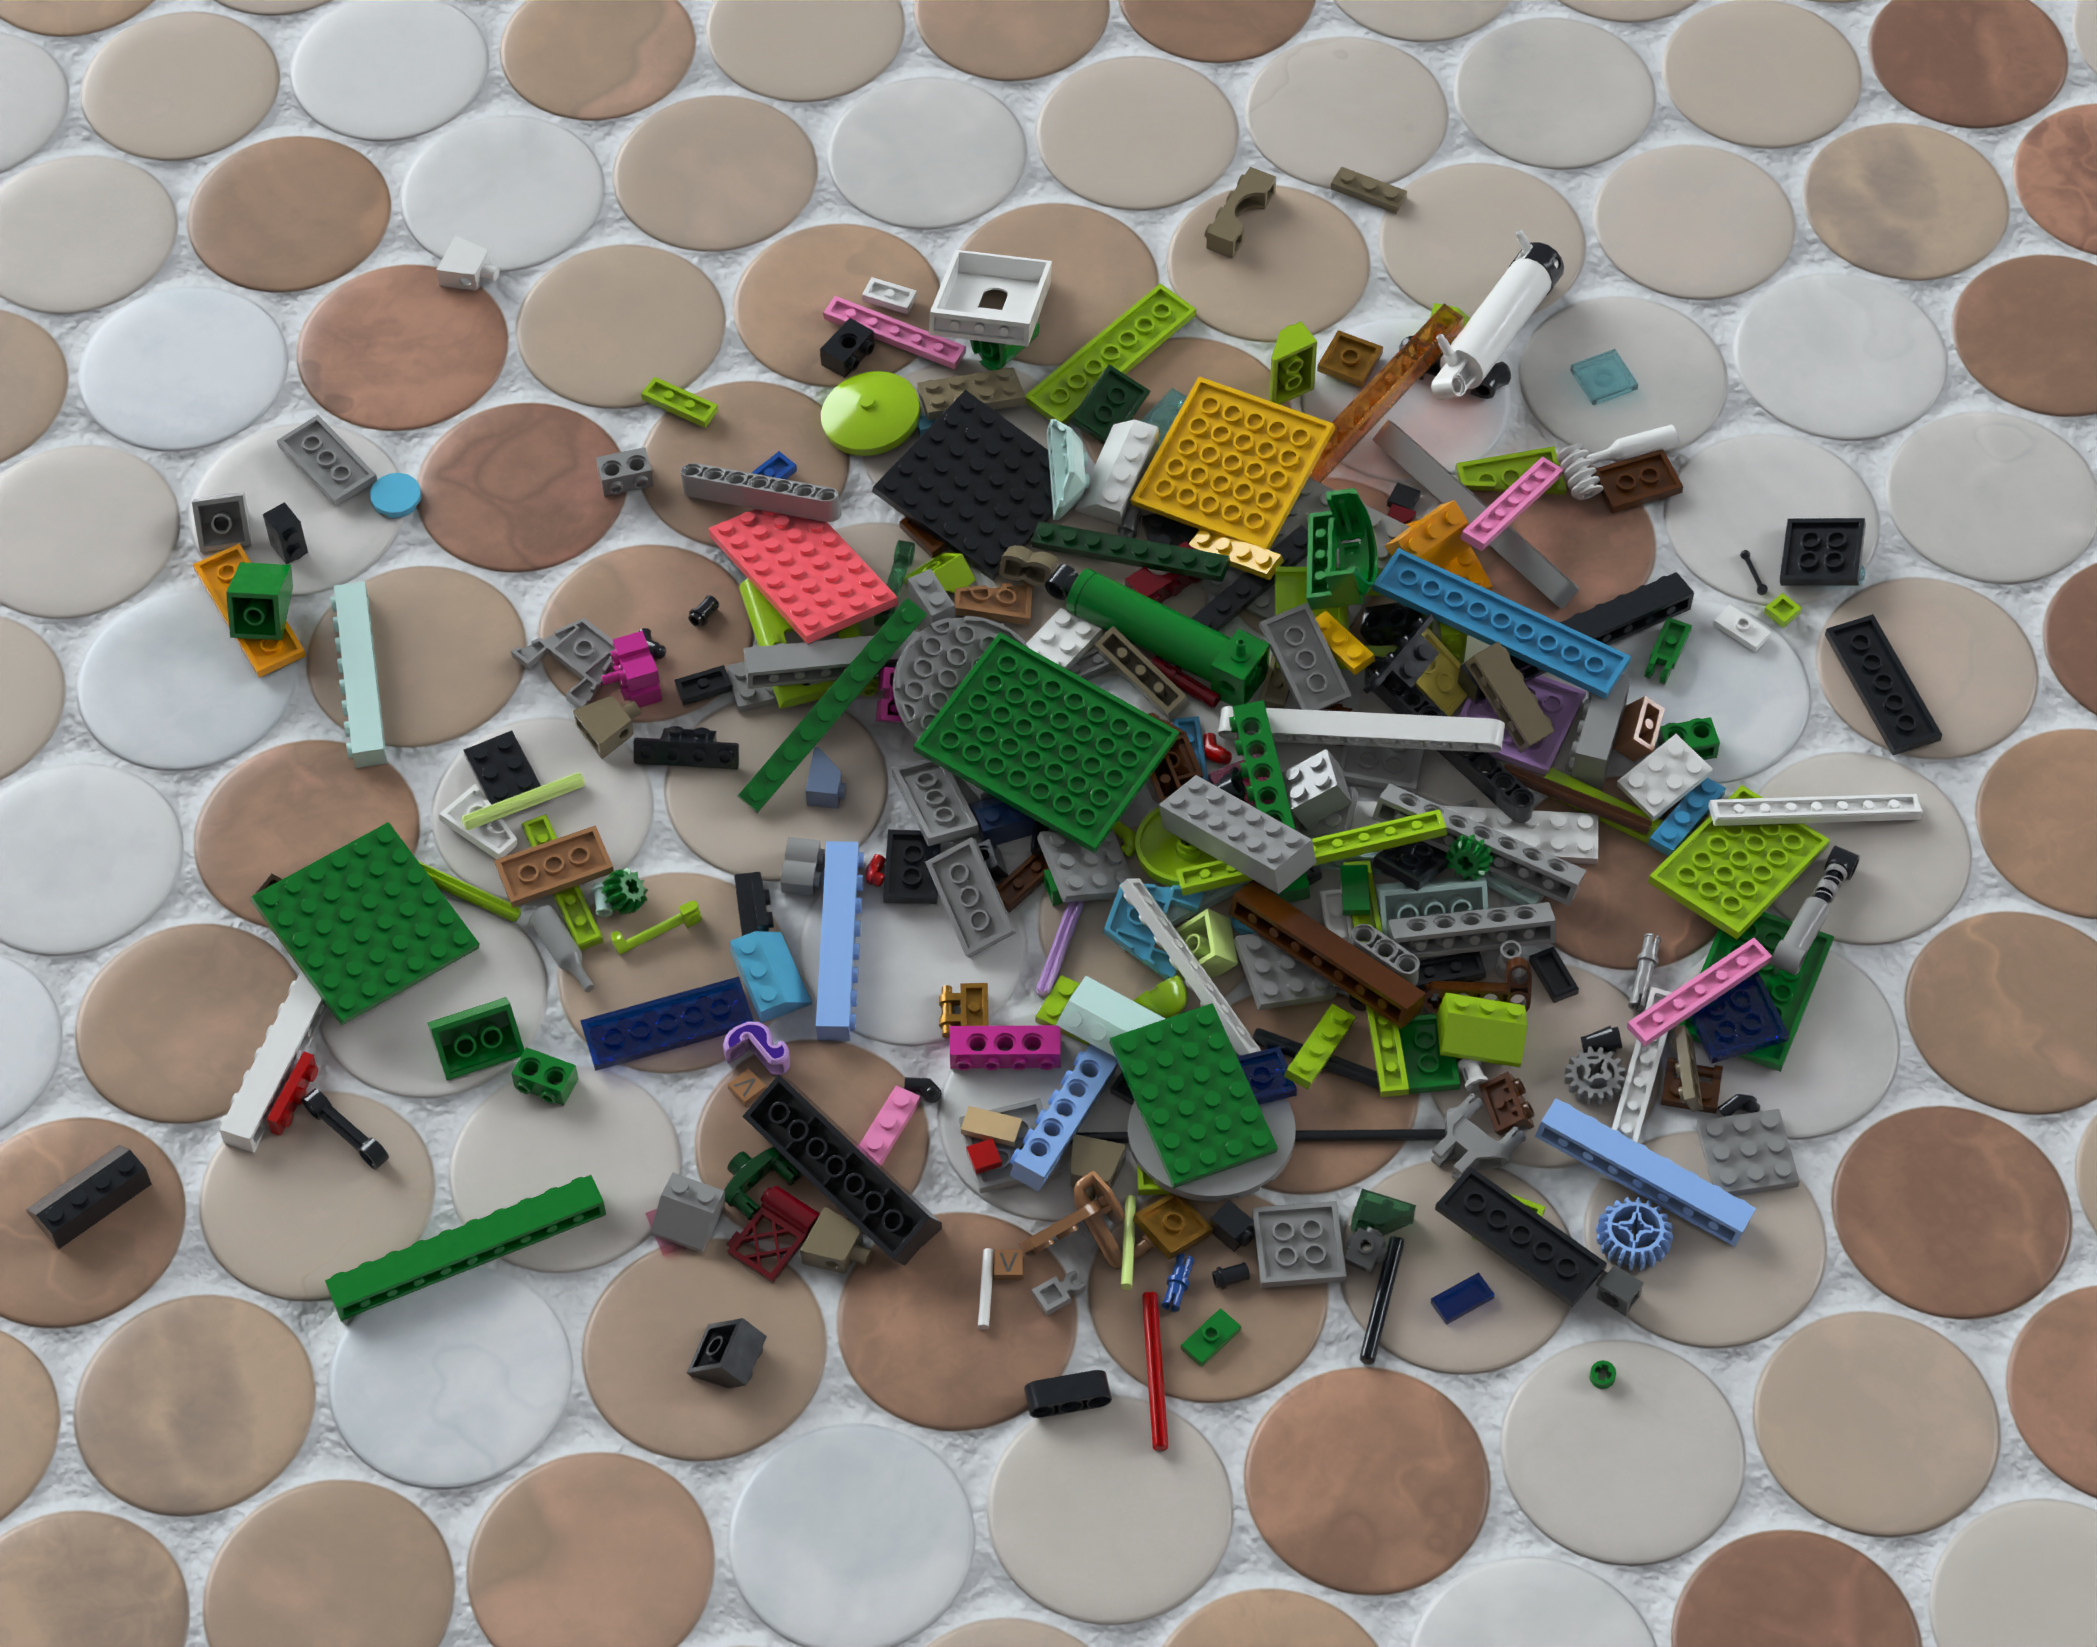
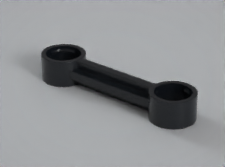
M314 1088L301 1099L306 1110L315 1119H322L358 1151L361 1158L371 1168L376 1170L389 1159V1155L384 1147L374 1138L365 1136L333 1108L330 1101L321 1091Z

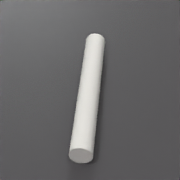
M990 1248L983 1250L978 1328L981 1330L989 1329L994 1266V1250Z

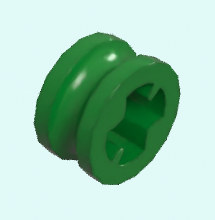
M1604 1360L1594 1363L1590 1371V1382L1600 1389L1611 1387L1616 1378V1369L1613 1364ZM1601 1370L1608 1371L1607 1376L1610 1378L1607 1379L1605 1377V1380L1598 1379L1599 1374L1596 1371L1601 1373Z

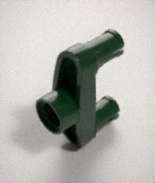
M775 1147L763 1151L754 1158H751L744 1151L739 1152L732 1158L727 1167L733 1178L724 1189L725 1202L730 1207L734 1206L751 1221L754 1217L752 1214L755 1215L761 1206L756 1204L745 1193L753 1188L770 1171H775L790 1186L795 1183L794 1180H799L802 1173Z

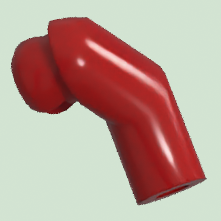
M1214 733L1204 734L1205 757L1216 764H1229L1232 760L1231 752L1217 745Z
M880 854L873 856L865 870L866 883L869 885L873 884L876 887H880L883 884L885 877L883 873H879L886 863V859Z

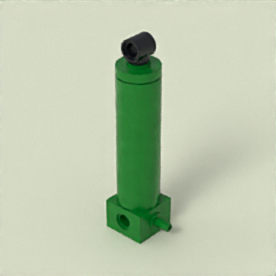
M1060 564L1045 583V589L1052 597L1058 600H1065L1067 598V612L1105 631H1108L1112 626L1115 627L1130 643L1210 682L1211 690L1221 695L1220 700L1231 706L1247 704L1265 680L1269 667L1270 644L1240 629H1237L1232 638L1089 568L1078 574L1069 565Z

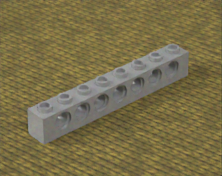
M1390 783L1379 797L1372 819L1382 823L1440 809L1447 828V835L1424 840L1423 842L1448 852L1452 841L1458 840L1463 834L1467 838L1474 834L1477 841L1484 839L1483 845L1491 847L1489 855L1493 857V862L1489 866V871L1567 906H1570L1579 891L1586 870Z

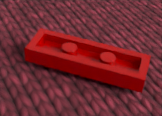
M303 1051L268 1115L267 1122L271 1133L281 1136L285 1128L291 1125L294 1111L298 1105L302 1104L301 1099L306 1096V1089L309 1083L314 1082L316 1079L318 1067L313 1054Z

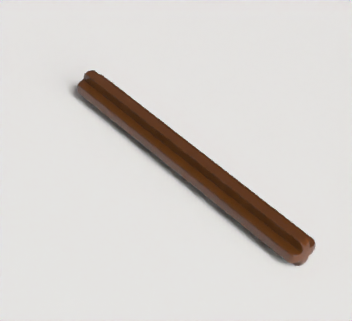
M1505 764L1504 766L1526 788L1640 833L1647 834L1650 831L1652 821L1648 818L1511 764Z

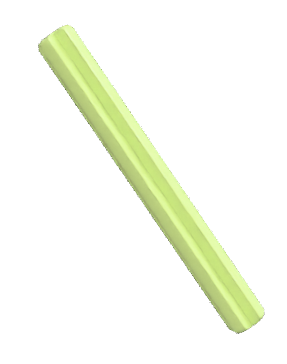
M580 772L463 815V826L466 830H471L582 788L585 785L584 777Z

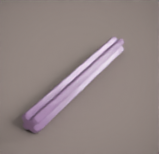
M1085 901L1068 902L1036 988L1039 996L1048 997L1054 987Z

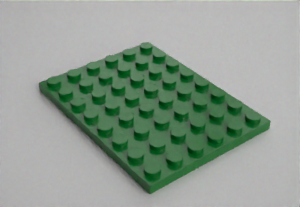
M999 632L914 744L913 751L1087 850L1096 853L1179 737V731Z

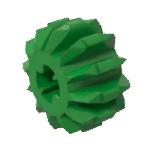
M1463 834L1458 840L1452 841L1449 846L1450 848L1446 853V859L1449 860L1447 868L1455 869L1454 876L1462 874L1464 881L1470 877L1476 881L1490 869L1489 866L1493 862V857L1489 855L1491 847L1483 845L1484 839L1477 841L1474 834L1469 838Z
M629 867L613 871L602 883L605 888L601 893L607 897L605 903H610L612 911L618 910L620 915L636 912L647 901L645 895L648 889L643 887L645 880H640L638 872H631Z

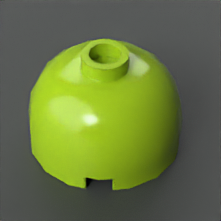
M1176 975L1157 984L1156 988L1151 991H1145L1133 1000L1167 1019L1183 1012L1187 1007L1189 998L1185 983L1179 975Z

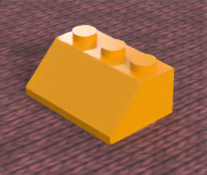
M1453 500L1441 504L1384 546L1391 557L1400 548L1442 568L1470 548V544L1460 539L1462 531L1469 526L1468 520L1456 501Z

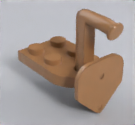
M1092 1171L1081 1177L1074 1186V1204L1077 1211L1019 1243L1024 1253L1032 1250L1036 1254L1054 1244L1053 1237L1056 1236L1058 1240H1061L1078 1230L1076 1224L1083 1220L1109 1266L1119 1269L1122 1268L1123 1252H1121L1101 1216L1107 1214L1109 1219L1114 1224H1117L1125 1219V1214L1111 1188L1095 1171ZM1094 1186L1097 1199L1091 1202L1085 1190ZM1143 1235L1142 1240L1134 1245V1260L1147 1253L1151 1248H1155V1244L1147 1236Z

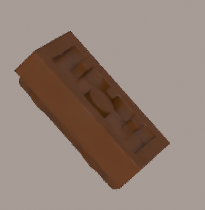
M1507 1071L1478 1085L1494 1130L1499 1136L1509 1132L1514 1126L1520 1127L1525 1125L1529 1129L1535 1127L1532 1121V1117L1535 1114L1528 1101L1525 1102L1523 1094L1526 1093V1089L1520 1078L1515 1079Z

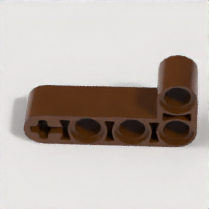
M1514 957L1506 964L1505 983L1431 981L1425 984L1422 990L1426 993L1424 1006L1428 1011L1437 1013L1445 993L1458 995L1465 993L1477 998H1484L1487 994H1494L1497 996L1495 1001L1513 1003L1510 1001L1511 998L1519 994L1525 998L1522 1002L1515 1004L1525 1005L1527 1012L1531 1005L1532 974L1526 959ZM1518 968L1526 971L1521 977H1514L1512 975V972ZM1434 993L1438 994L1437 1000H1431Z

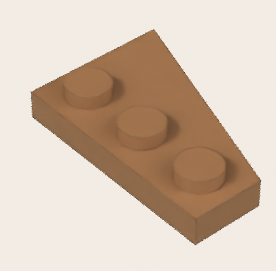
M1024 582V585L1018 586L1005 583L998 588H988L985 585L956 588L953 601L955 615L981 617L994 621L1029 626L1033 585Z

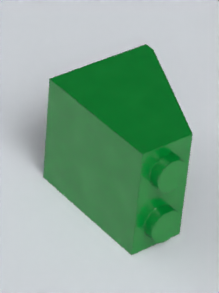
M240 562L226 591L230 638L282 640L293 590L291 565Z

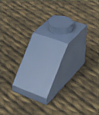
M814 747L806 786L807 806L838 809L840 799H845L846 783H842L841 771L819 747Z

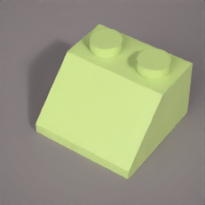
M1207 908L1176 929L1209 977L1220 976L1238 964L1230 918ZM1176 970V975H1179L1182 980H1185L1179 970Z

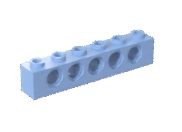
M1092 1044L1089 1045L1085 1052H1079L1073 1063L1076 1067L1073 1071L1068 1070L1061 1081L1063 1087L1060 1091L1055 1089L1048 1101L1050 1107L1048 1110H1041L1035 1122L1037 1127L1035 1130L1031 1128L1028 1130L1022 1142L1025 1144L1022 1150L1017 1148L1009 1163L1013 1165L1010 1176L1038 1192L1117 1069L1118 1061L1116 1057Z

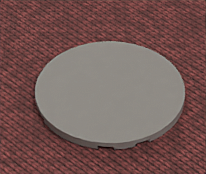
M974 616L941 619L916 633L903 649L897 661L893 678L896 708L904 725L916 740L920 738L999 632L1028 647L1025 644L1026 641L1000 623Z
M1241 1066L1276 1142L1277 1152L1173 1188L1134 1101L1128 1119V1140L1132 1156L1141 1171H1144L1151 1177L1156 1185L1183 1198L1204 1202H1220L1221 1199L1238 1197L1239 1199L1259 1191L1260 1187L1270 1180H1275L1284 1170L1292 1156L1296 1128L1294 1114L1286 1097L1266 1077Z

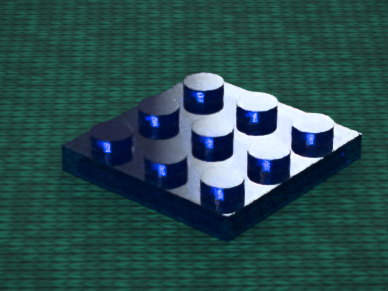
M1758 971L1689 1017L1711 1064L1789 1040V1033Z

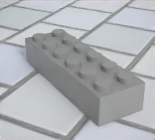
M1197 775L1159 804L1164 829L1216 859L1225 862V864L1230 865L1237 871L1278 894L1316 864L1312 839Z

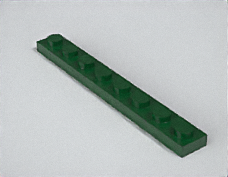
M1042 521L1038 522L1030 541L1034 548L1142 568L1146 566L1148 569L1223 582L1231 563L1228 555Z

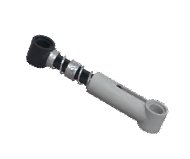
M1836 845L1832 848L1825 864L1824 870L1826 871L1824 872V877L1820 879L1811 897L1805 900L1784 939L1778 943L1770 962L1771 966L1795 976L1798 974L1809 948L1830 913L1828 904L1833 902L1842 883L1846 879L1851 880L1859 863L1860 855Z

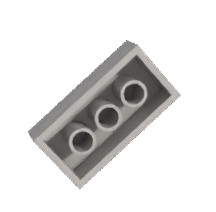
M1621 675L1607 699L1589 692V698L1586 699L1583 709V718L1579 721L1576 733L1577 739L1572 745L1568 771L1572 772L1573 778L1599 790L1603 788L1623 712L1627 704L1631 676Z

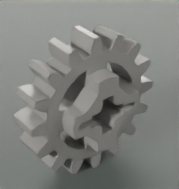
M1588 1047L1587 1053L1578 1050L1577 1058L1571 1056L1569 1064L1565 1068V1084H1570L1569 1092H1577V1100L1583 1097L1587 1098V1104H1591L1592 1099H1595L1599 1105H1602L1603 1098L1611 1102L1614 1094L1620 1095L1621 1087H1624L1625 1068L1620 1067L1621 1059L1613 1060L1612 1051L1607 1053V1055L1603 1054L1602 1047L1598 1049V1052H1594L1592 1047Z

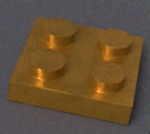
M1338 330L1318 363L1317 371L1363 388L1383 354V346Z
M1172 1193L1135 1213L1133 1218L1135 1224L1168 1260L1209 1237L1213 1231L1209 1223L1185 1198Z

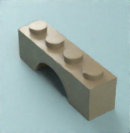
M1252 167L1248 169L1245 175L1242 174L1240 176L1236 189L1230 191L1226 204L1223 208L1220 207L1218 209L1213 224H1209L1205 230L1204 236L1207 238V249L1230 258L1235 256L1244 240V225L1237 218L1248 210L1265 209L1276 193V176Z

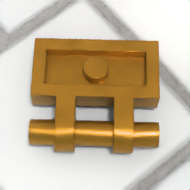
M960 983L961 993H952V987L949 985L941 988L942 994L939 996V1006L942 1008V1016L939 1018V1027L942 1029L943 1037L950 1038V1026H989L988 983ZM961 1006V1014H953V1007Z

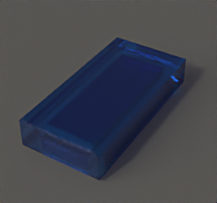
M1478 1272L1431 1298L1430 1303L1447 1325L1494 1299L1495 1294Z

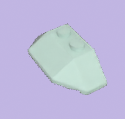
M1050 419L1047 429L1053 518L1054 520H1059L1082 499L1085 489L1089 488V474L1085 473L1088 456L1087 452H1083V443L1072 428L1056 419Z

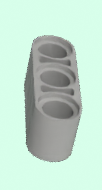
M1360 924L1354 927L1351 938L1353 946L1414 986L1418 983L1420 962L1414 954L1368 924Z

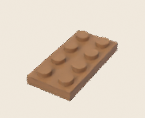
M596 825L494 860L495 867L512 908L609 875L614 871Z

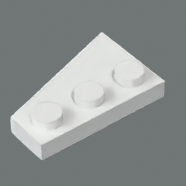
M474 784L439 813V821L495 859L505 857L517 846V838L502 818L471 830H466L463 826V815L491 805L480 794L478 786Z

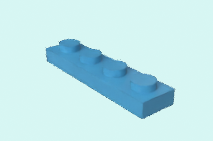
M1706 778L1690 791L1652 834L1648 845L1670 856L1710 813L1708 807L1710 800L1721 799L1725 795L1726 788Z

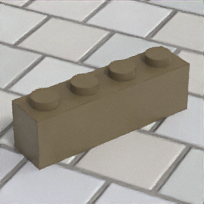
M1112 626L1094 644L1098 653L1170 722L1189 705L1187 696L1115 627Z
M1499 641L1475 654L1465 663L1497 716L1505 723V729L1520 753L1546 739L1554 732L1550 718L1539 707L1537 697L1529 691L1524 683L1522 673L1514 667L1510 660L1509 652L1501 646Z

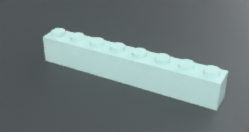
M365 581L335 585V596L330 598L332 611H337V617H333L334 630L339 632V637L335 638L337 653L342 655V658L337 659L339 674H344V679H339L341 694H346V700H342V709L344 716H348L349 720L344 722L346 737L351 739L350 743H346L348 758L354 759L356 768L387 764Z

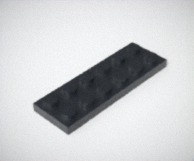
M1874 614L1826 629L1825 636L1892 755L1941 741V731Z
M1471 1166L1435 1205L1437 1212L1570 1307H1573L1607 1267V1263Z

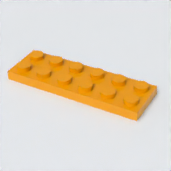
M240 543L193 564L196 574L228 627L226 591L240 562L251 563ZM287 621L282 640L235 638L259 678L306 657L304 648Z

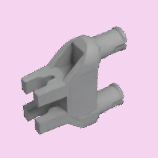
M1470 1093L1457 1108H1449L1446 1111L1445 1137L1432 1150V1153L1435 1155L1431 1158V1161L1439 1167L1453 1154L1461 1158L1453 1166L1455 1172L1452 1174V1177L1456 1181L1470 1166L1475 1170H1485L1506 1165L1511 1160V1153L1526 1140V1136L1521 1130L1516 1134L1519 1128L1514 1126L1500 1141H1495L1468 1120L1483 1107V1102L1479 1097L1473 1100L1476 1097L1473 1093Z

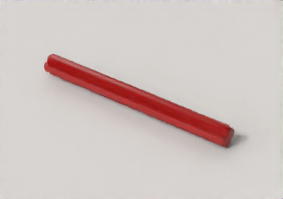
M1152 1291L1144 1292L1142 1295L1152 1445L1155 1451H1165L1168 1449V1431L1158 1294Z

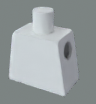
M455 236L436 271L440 286L477 290L484 278L496 281L500 269L497 266L491 265L487 249Z

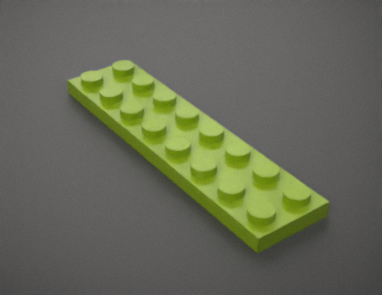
M1160 283L1025 395L1026 404L1048 420L1056 419L1066 425L1109 364L1126 375L1196 316V308Z

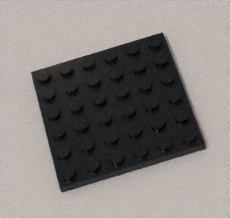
M964 390L872 489L875 495L939 542L944 543L951 551L963 554L966 562L992 581L999 574L1001 557L1008 547H1024L1032 538L1038 522H1047L1053 516L1048 449L967 390Z

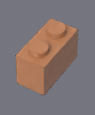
M1646 696L1626 705L1613 749L1633 762L1654 752L1665 709Z

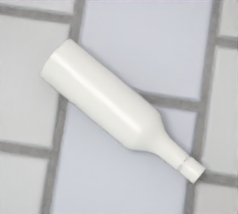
M1671 424L1616 439L1606 450L1589 454L1584 459L1591 458L1592 464L1607 460L1619 462L1661 449L1667 452L1679 447V439L1676 429Z

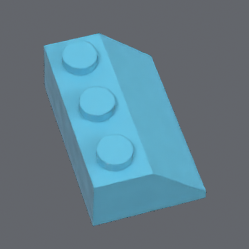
M755 931L730 941V953L760 1023L812 1005L781 932Z

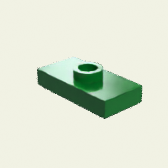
M1220 1308L1181 1344V1350L1200 1367H1203L1241 1331V1325Z

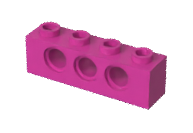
M1057 1025L950 1026V1069L965 1071L985 1068L986 1070H997L998 1068H1012L1014 1070L1040 1068L1051 1070L1053 1068H1061L1060 1027ZM975 1048H981V1049H983V1050H981V1051H974L973 1049H975ZM1002 1048H1009L1010 1050H1008V1051H1002V1050H1000V1049H1002ZM1029 1048H1037V1050H1035V1051H1030V1050H1028V1049H1029Z

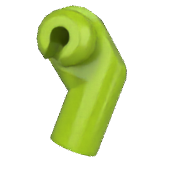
M1118 821L1113 831L1123 839L1122 852L1131 857L1135 852L1136 832Z

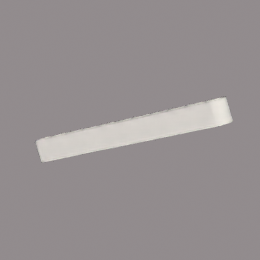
M1232 706L1223 707L1221 709L1218 735L1225 739L1238 740L1237 732H1231L1229 717H1233ZM1266 708L1274 742L1494 753L1502 750L1505 727L1504 722L1490 718ZM1249 731V732H1247L1246 734H1248V735H1254V734H1256L1257 732H1255V731Z

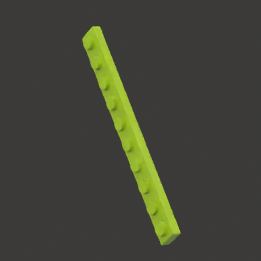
M1438 809L1313 838L1312 842L1316 864L1313 866L1447 835V828L1441 811ZM1221 860L1176 870L1183 896L1253 880Z
M1370 860L1343 862V865L1368 866L1370 915H1351L1353 929L1357 925L1368 924L1382 933ZM1366 1006L1381 1098L1409 1095L1399 1027Z

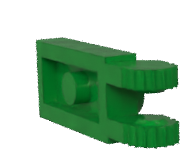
M1667 617L1650 654L1649 663L1644 674L1645 678L1650 679L1653 676L1656 664L1665 666L1660 674V683L1666 684L1671 670L1675 668L1690 635L1692 625Z

